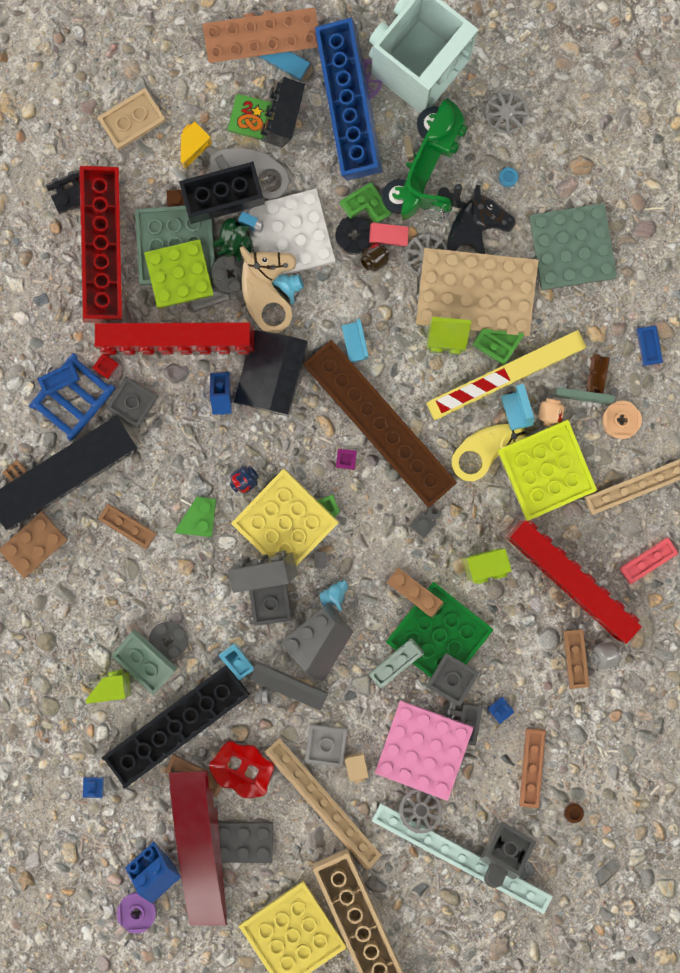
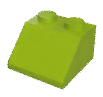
M123 669L108 672V675L101 679L87 697L86 704L120 700L131 695L129 672H123Z

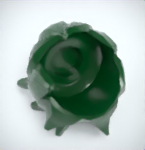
M233 217L223 222L219 240L213 242L214 247L221 246V250L217 253L218 255L227 253L226 257L234 255L238 262H240L242 255L240 247L244 246L251 253L253 241L245 234L249 226H241L239 222H235L236 218Z

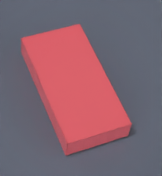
M371 223L369 243L406 247L408 246V227Z

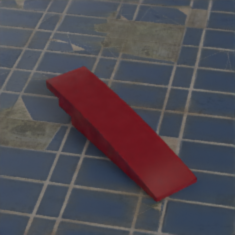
M208 770L170 772L169 783L173 822L190 926H226L227 916L217 806L214 807L213 789L209 788Z

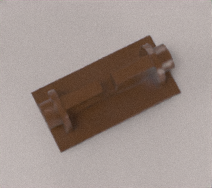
M593 354V357L590 358V374L585 386L587 392L604 394L610 357H600L601 355Z

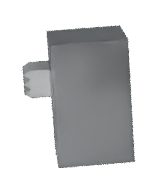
M316 551V569H326V565H330V561H326L327 551Z

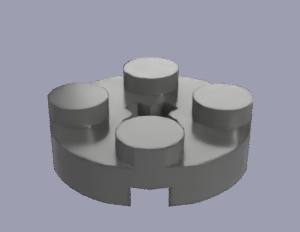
M225 255L217 259L211 267L214 286L219 291L228 294L242 290L244 261L241 259L238 262L234 255L230 257ZM226 270H231L234 277L228 278Z
M166 621L152 629L149 635V642L168 660L179 657L185 651L188 637L180 624ZM170 635L173 644L171 643L166 646L163 638H167Z

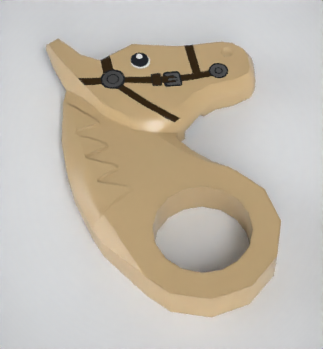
M242 246L240 247L244 259L242 290L247 309L263 331L270 333L282 332L290 325L293 314L291 305L274 288L272 282L281 273L295 269L296 257L292 253L262 251L250 253ZM269 303H278L285 310V318L278 325H269L263 320L262 310Z

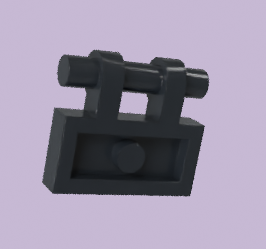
M79 170L68 172V175L60 179L55 178L51 183L46 184L49 192L54 189L57 190V194L52 195L51 198L59 215L80 206V183L77 181L79 179ZM72 182L73 187L63 191L62 186Z

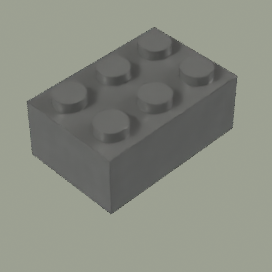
M286 551L276 552L274 556H268V554L258 555L257 559L251 560L250 557L241 558L239 562L234 563L233 567L228 570L233 593L289 584L298 575L293 552L287 553Z

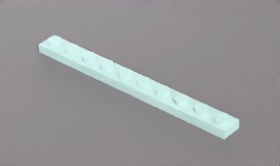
M383 803L379 804L372 822L485 882L484 876L489 865L479 860L481 856L433 830L427 833H415L403 825L398 811ZM412 820L408 823L413 828L416 827V821ZM420 824L419 829L424 830L427 827ZM506 876L503 884L496 888L542 914L545 913L553 897L551 894L520 877L513 880Z

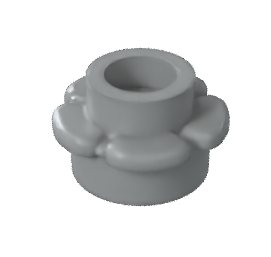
M261 687L260 691H257L256 699L258 703H261V706L271 703L272 695L270 689Z

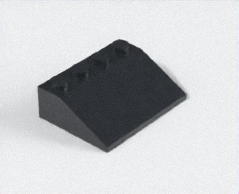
M254 330V352H249L246 355L234 403L289 417L308 341L292 336Z

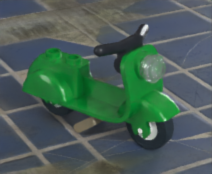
M448 98L446 100L443 99L440 107L426 108L418 116L417 130L424 140L417 155L412 148L410 137L404 138L408 159L406 166L410 169L407 180H392L383 189L382 201L384 206L392 213L401 214L403 220L411 218L422 208L427 210L428 217L431 220L439 222V220H444L445 213L452 211V207L464 208L466 205L460 199L461 184L455 185L453 193L448 188L442 187L439 189L437 196L424 194L425 187L440 155L451 158L452 154H456L459 148L458 142L461 137L465 136L468 128L460 108Z

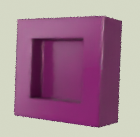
M338 449L336 468L355 470L357 451Z

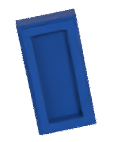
M657 326L637 328L643 366L663 363Z
M72 362L37 378L46 397L81 380Z

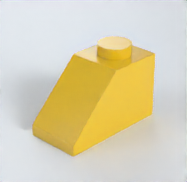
M195 121L185 126L181 134L180 161L185 169L212 144L211 137Z

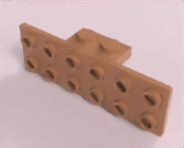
M314 7L279 13L268 10L262 11V15L255 16V13L243 14L244 18L203 24L209 63L318 47L315 27H318Z

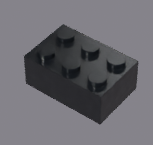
M283 77L279 82H276L275 87L272 86L269 94L271 103L267 105L264 114L267 117L266 123L262 124L260 130L262 135L261 141L283 148L292 140L305 88L304 83Z

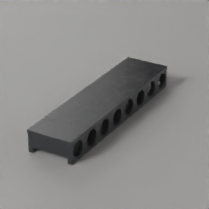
M114 416L0 488V522L6 531L13 530L139 450L118 416Z
M225 665L101 758L103 761L105 760L125 789L249 697L250 693Z

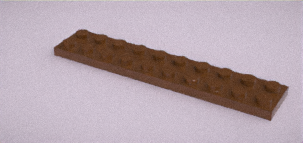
M332 339L303 363L306 370L428 508L458 483Z

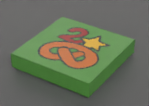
M236 94L228 132L261 140V126L263 123H266L267 119L264 116L265 110L271 102Z

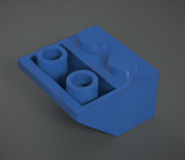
M155 842L150 844L125 867L138 895L150 903L155 902L181 878L175 864Z

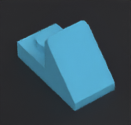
M233 644L219 654L222 661L239 680L254 670V666L243 654L238 644Z

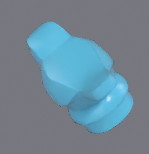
M287 274L279 275L272 282L274 286L279 287L289 297L291 305L294 304L295 292H299L300 289L304 288L299 274L291 276Z
M340 579L337 584H333L328 590L325 589L324 592H321L320 600L322 605L325 606L329 602L341 612V604L344 600L345 592L348 590V583Z

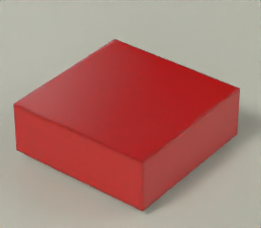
M102 353L92 368L109 380L120 364Z

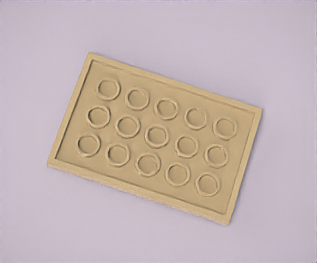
M424 248L416 325L429 326L432 317L471 320V331L492 329L493 331H507V334L511 335L523 333L524 336L529 337L538 260Z

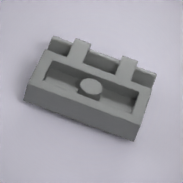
M450 701L449 708H446L447 717L452 719L455 716L460 717V722L473 726L468 744L476 746L483 707L463 703L461 711L456 710L457 705Z

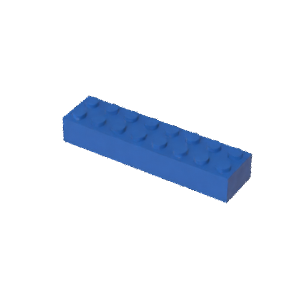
M352 18L315 27L341 176L346 181L382 173L383 169L357 25Z

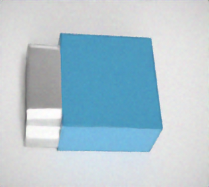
M242 211L238 219L241 226L248 225V229L261 233L264 228V222Z

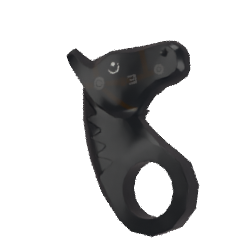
M476 184L472 199L460 210L452 224L447 240V250L456 251L459 247L468 245L475 248L477 253L485 254L482 231L494 228L510 232L515 227V217L494 200L481 195L480 185Z

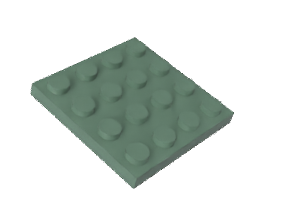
M605 203L529 215L535 258L538 260L537 270L541 291L617 278Z
M186 206L135 209L140 286L152 285L144 252L199 239L201 240L209 278L213 280L211 267L215 262L212 219L191 224Z

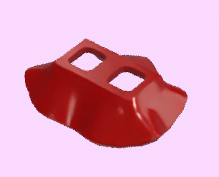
M227 741L210 761L209 769L218 785L233 789L240 797L250 799L262 797L267 793L274 765L255 746L240 745L233 741ZM232 756L242 761L238 770L228 767ZM249 765L259 769L255 779L245 776Z

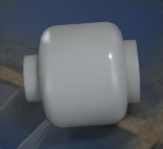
M611 642L596 645L591 654L593 664H596L602 670L617 666L622 658L620 648Z

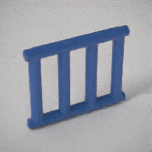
M72 353L62 366L72 362L75 368L104 391L96 400L76 382L69 385L73 391L91 405L85 415L58 392L50 395L80 420L75 427L71 429L41 404L46 397L42 390L29 405L31 409H37L67 434L69 441H72L116 389L115 386L108 385L81 363L75 353Z

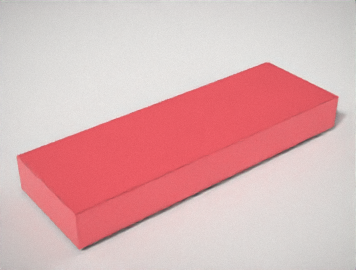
M667 537L619 569L631 585L679 553Z

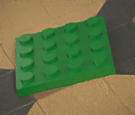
M432 582L427 590L444 602V604L434 617L431 618L414 605L385 641L397 650L410 638H413L423 649L424 654L412 664L430 678L445 653L467 665L494 630L435 582Z

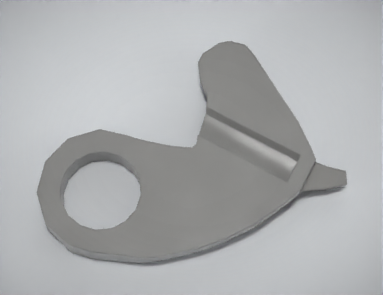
M207 147L205 150L211 156L209 173L254 161L258 179L268 171L278 173L282 179L280 188L273 192H267L261 188L264 200L270 201L281 198L288 190L289 178L287 171L266 154L242 148L218 151Z

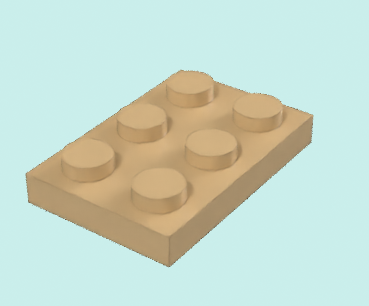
M146 88L97 117L118 151L166 122Z

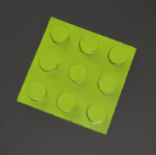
M200 239L144 252L158 309L214 296Z

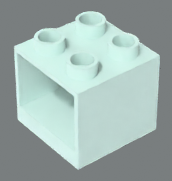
M399 0L394 8V12L398 15L390 26L384 22L380 23L370 37L369 42L374 45L368 55L372 59L371 74L421 113L426 108L432 107L470 61L479 29L442 0Z

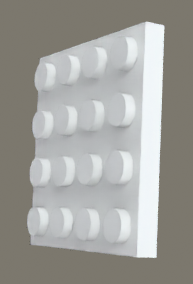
M317 189L264 202L265 205L244 210L245 213L264 222V228L261 233L249 229L255 252L292 253L296 257L295 269L283 272L280 275H290L335 263Z

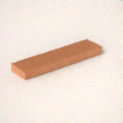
M526 728L519 798L520 807L539 808L546 730Z

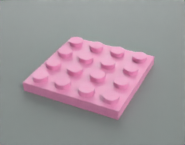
M400 700L375 774L448 801L474 727Z

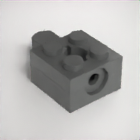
M504 822L495 825L479 859L489 865L484 876L486 885L491 888H497L503 884L506 876L513 880L520 877L536 841Z

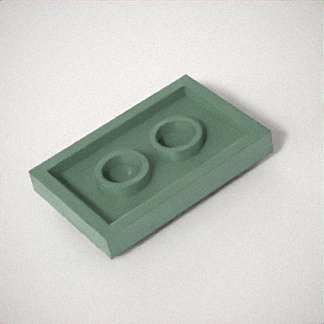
M135 629L111 656L152 695L178 669Z

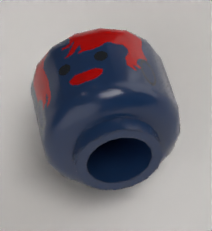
M241 466L231 474L230 479L232 482L230 486L236 493L239 491L242 494H246L258 485L257 479L259 476L251 466Z

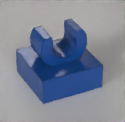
M502 696L487 708L499 724L514 713V710Z
M84 777L83 798H103L104 777Z

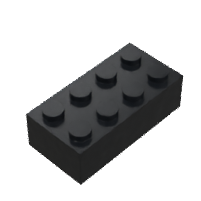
M254 161L179 181L191 224L265 205Z

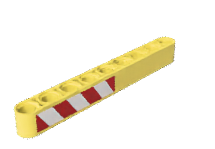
M579 330L432 399L426 405L435 421L587 348Z

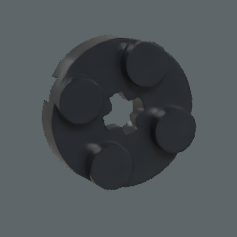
M354 216L351 219L347 217L340 221L336 228L335 239L342 251L350 255H358L370 247L372 243H369L370 223L368 220ZM356 231L360 236L356 237V240H352L349 233Z

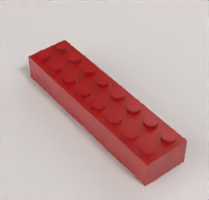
M80 166L82 323H121L119 167Z
M250 322L95 323L94 347L99 349L100 352H104L105 355L110 356L116 355V352H124V355H135V352H143V355H154V352H162V355H173V352H181V355H192V352H200V355H211V352H219L220 355H230V352L248 355L249 352H254V328Z
M531 520L520 521L505 538L618 642L627 644L642 628L638 623L640 620L633 613L626 612L624 610L625 606L620 601L611 599L609 597L611 593L603 586H597L595 584L596 579L589 573H583L580 570L582 567L575 560H569L566 557L567 553L561 547L553 546L551 544L553 540L545 533L540 534L535 523Z

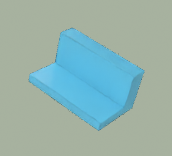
M357 319L355 323L341 325L348 359L352 363L368 360V351L361 320Z
M524 384L516 385V393L501 396L511 431L533 426L534 415Z

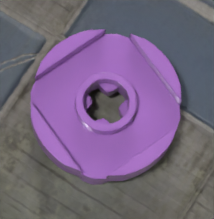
M137 892L125 896L117 908L119 924L130 933L146 931L153 924L157 914L155 903L145 900ZM135 908H138L142 912L139 915V917H136L135 914H132V911H134Z

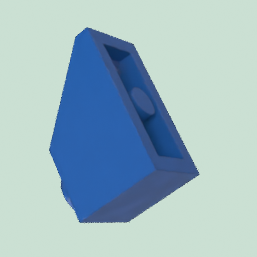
M229 372L210 373V402L213 415L232 413Z

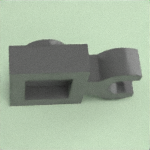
M434 504L427 509L428 513L426 515L421 512L409 526L422 538H425L436 525L432 520L442 514L441 510L437 514L432 513L431 509L434 507Z

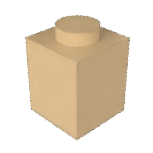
M364 752L345 756L349 781H354V783L366 781L365 778H369Z

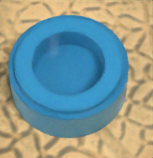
M511 167L504 168L499 174V183L506 188L513 187L518 180L517 171Z

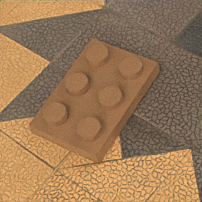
M41 511L0 548V552L23 578H26L66 543L68 539L49 517Z

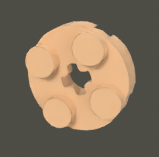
M617 401L608 406L602 416V424L606 434L615 439H627L633 436L642 424L640 411L633 406L634 404L628 401ZM620 415L627 419V422H624L623 425L617 422V418H620Z

